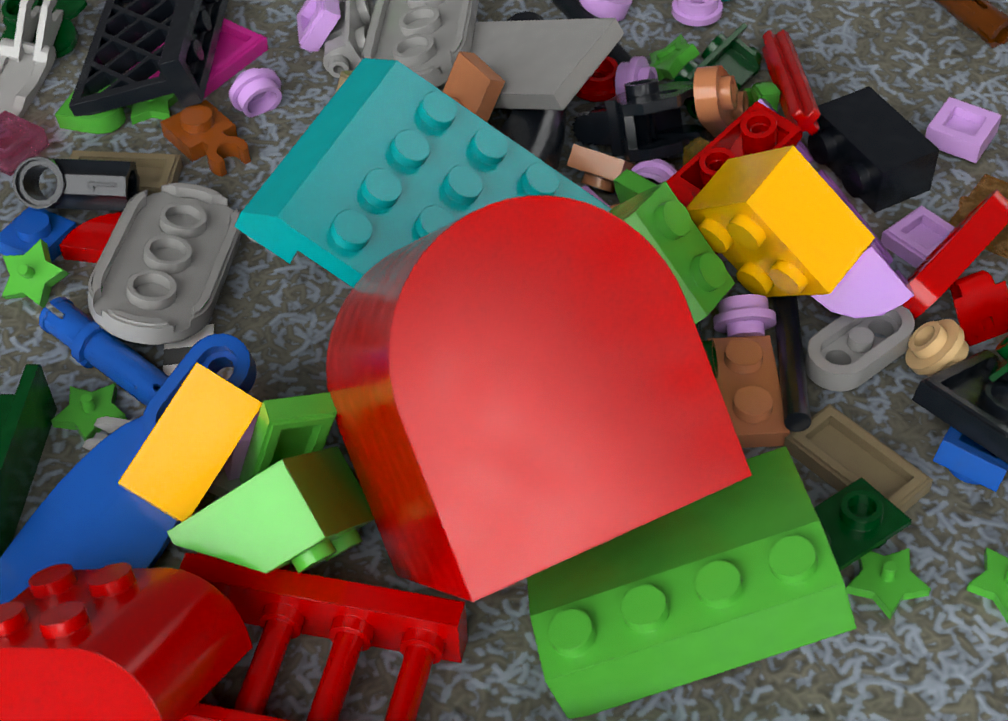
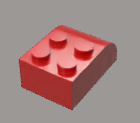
M115 563L100 569H73L70 564H57L47 567L30 577L28 580L29 587L10 602L0 604V721H181L253 648L249 633L240 614L222 592L203 578L184 570L174 568H132L129 563Z

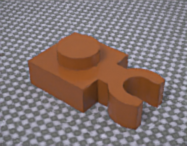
M206 99L202 103L186 107L181 112L160 122L164 137L192 162L206 155L211 172L217 176L222 177L227 174L224 161L226 157H237L245 164L251 162L248 144L245 140L238 137L236 125Z

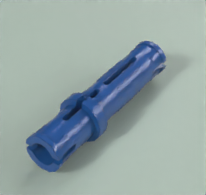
M66 297L52 299L50 304L64 314L63 319H60L44 307L39 316L41 329L52 334L71 349L72 357L85 368H97L147 407L149 401L169 376L118 339V337L102 329L92 318L74 306L73 302Z

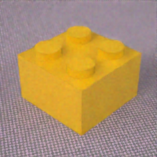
M794 145L727 159L686 208L691 219L713 251L723 254L737 269L736 277L741 285L753 294L766 297L830 294L875 239L874 235Z

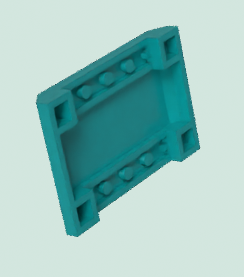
M363 58L242 210L234 227L290 264L297 253L301 252L351 287H354L369 269L394 251L475 210L495 202L522 196L550 195L586 202L608 212L612 208L398 60Z

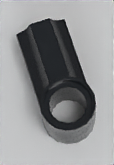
M37 156L28 158L19 164L14 171L12 183L14 193L19 201L31 208L123 212L128 201L139 193L140 177L137 173L136 162L61 159ZM48 168L53 171L57 179L56 191L49 198L42 194L39 187L40 176Z

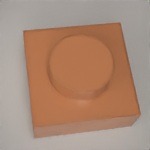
M573 144L566 166L585 172L581 183L614 193V180L626 169L631 170L636 164Z

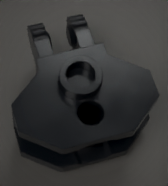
M658 79L628 82L624 84V93L606 100L604 104L594 107L595 109L578 114V117L574 118L575 122L572 123L574 137L578 139L577 141H581L582 145H611L612 156H623L629 162L635 163L653 159L665 160L669 156L685 153L707 141L705 128L698 124L682 125L680 106L684 105L685 99H694L693 81L669 82L660 85L658 84Z

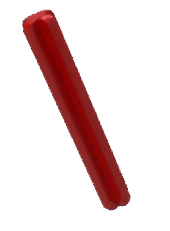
M768 30L762 36L765 45L761 50L772 82L781 92L779 102L784 116L801 127L802 133L806 131L812 136L820 129L817 119L820 117L821 112L791 37L785 30H781L777 34Z

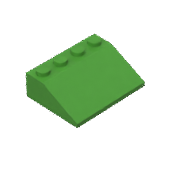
M786 446L746 459L752 476L527 577L530 618L544 679L568 719L589 716L857 629L845 583L818 515Z

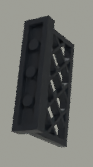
M106 0L69 104V108L74 116L94 115L173 93L182 108L202 103L228 0ZM160 71L158 77L148 79L154 73Z

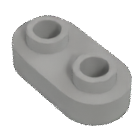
M901 305L881 316L852 318L841 315L815 333L809 340L805 358V371L808 377L818 386L831 391L843 392L858 388L908 350V342L915 326L912 313ZM874 333L883 334L886 337L879 338L874 336Z

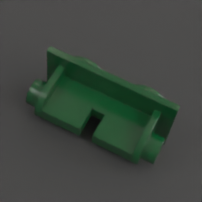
M743 23L728 38L723 33L718 34L702 53L701 58L703 61L698 64L693 59L690 60L677 74L673 82L694 81V73L697 67L722 65L729 75L734 76L739 91L761 69L762 55L759 50L752 46L748 47L740 40L748 25ZM685 99L684 104L687 106L688 113L693 118L698 119L694 99Z
M862 477L814 507L839 571L873 549H878L885 545L888 539L911 525L912 522L906 514Z

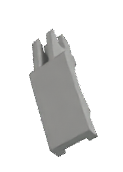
M21 0L14 39L2 38L0 41V123L18 125L35 99L56 60V49L53 44L63 17V10L56 9L52 13L57 0H43L41 6L36 5L32 10L31 7L35 0ZM36 31H37L36 41H35V43H32V42H33V39H34V36H35V33H36Z

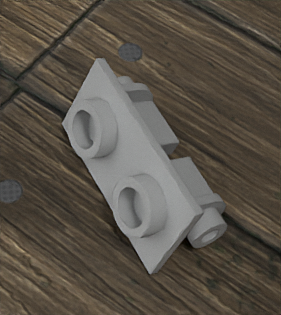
M339 0L341 17L327 37L328 41L325 42L323 57L324 68L333 77L339 78L341 71L355 70L361 62V55L375 5L372 0Z

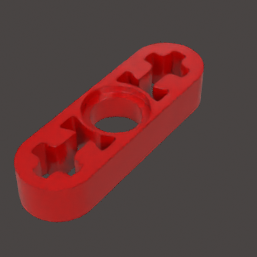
M997 189L973 208L907 278L914 296L902 304V306L910 310L914 320L947 291L1008 224V199Z

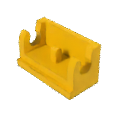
M196 362L119 480V486L175 520L183 522L194 513L261 408L262 402Z

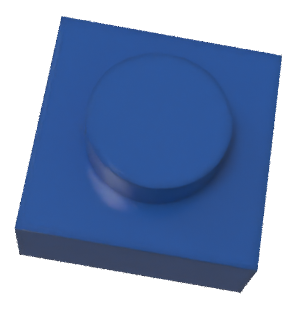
M28 207L0 232V254L5 256L24 255L41 239L47 243L51 262H53L62 254L59 245L77 227L76 222L45 209Z
M952 426L948 429L932 460L948 468L961 481L969 484H980L995 492L1008 471V464Z

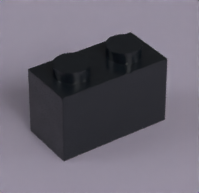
M870 86L818 105L821 112L820 117L817 119L820 129L808 137L810 154L818 164H825L842 180L843 186L850 196L854 198L859 197L876 213L931 189L940 149Z

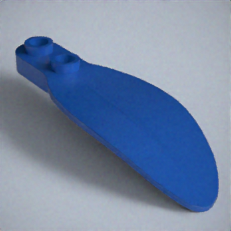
M213 334L199 340L149 401L144 410V415L124 424L104 438L55 486L0 557V604L10 602L28 588V580L35 573L57 564H70L73 569H100L115 563H129L132 568H153L171 541L167 531L180 524L181 521L175 520L120 487L118 482L196 362L215 374L226 367L234 368L233 374L226 381L247 394L249 393L256 380L257 369L252 355L241 340L229 334Z

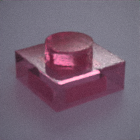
M3 111L0 114V171L11 176L21 162L37 156L49 146V142L44 128L8 111Z

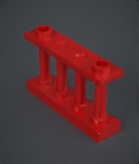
M188 552L185 553L179 567L180 570L203 578L222 592L236 608L244 623L263 628L233 709L197 703L181 721H291L263 714L290 640L297 638L300 634L327 638L333 642L306 721L339 720L360 653L368 650L370 646L398 651L404 656L384 721H416L432 665L439 663L441 660L461 663L468 641L464 601L306 573L298 574V572L284 569L263 573L219 558Z

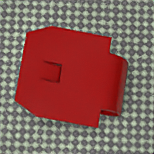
M981 270L957 279L950 286L959 326L964 330V340L969 346L1008 332V288L1005 280L995 284L992 276L987 271Z

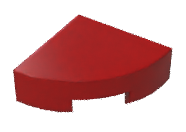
M122 212L95 217L73 229L59 245L63 259L97 263Z

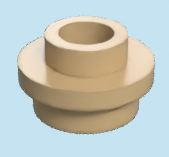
M952 319L930 321L921 325L909 339V348L905 357L906 364L916 374L930 377L965 360L968 355L969 346L964 340V330Z

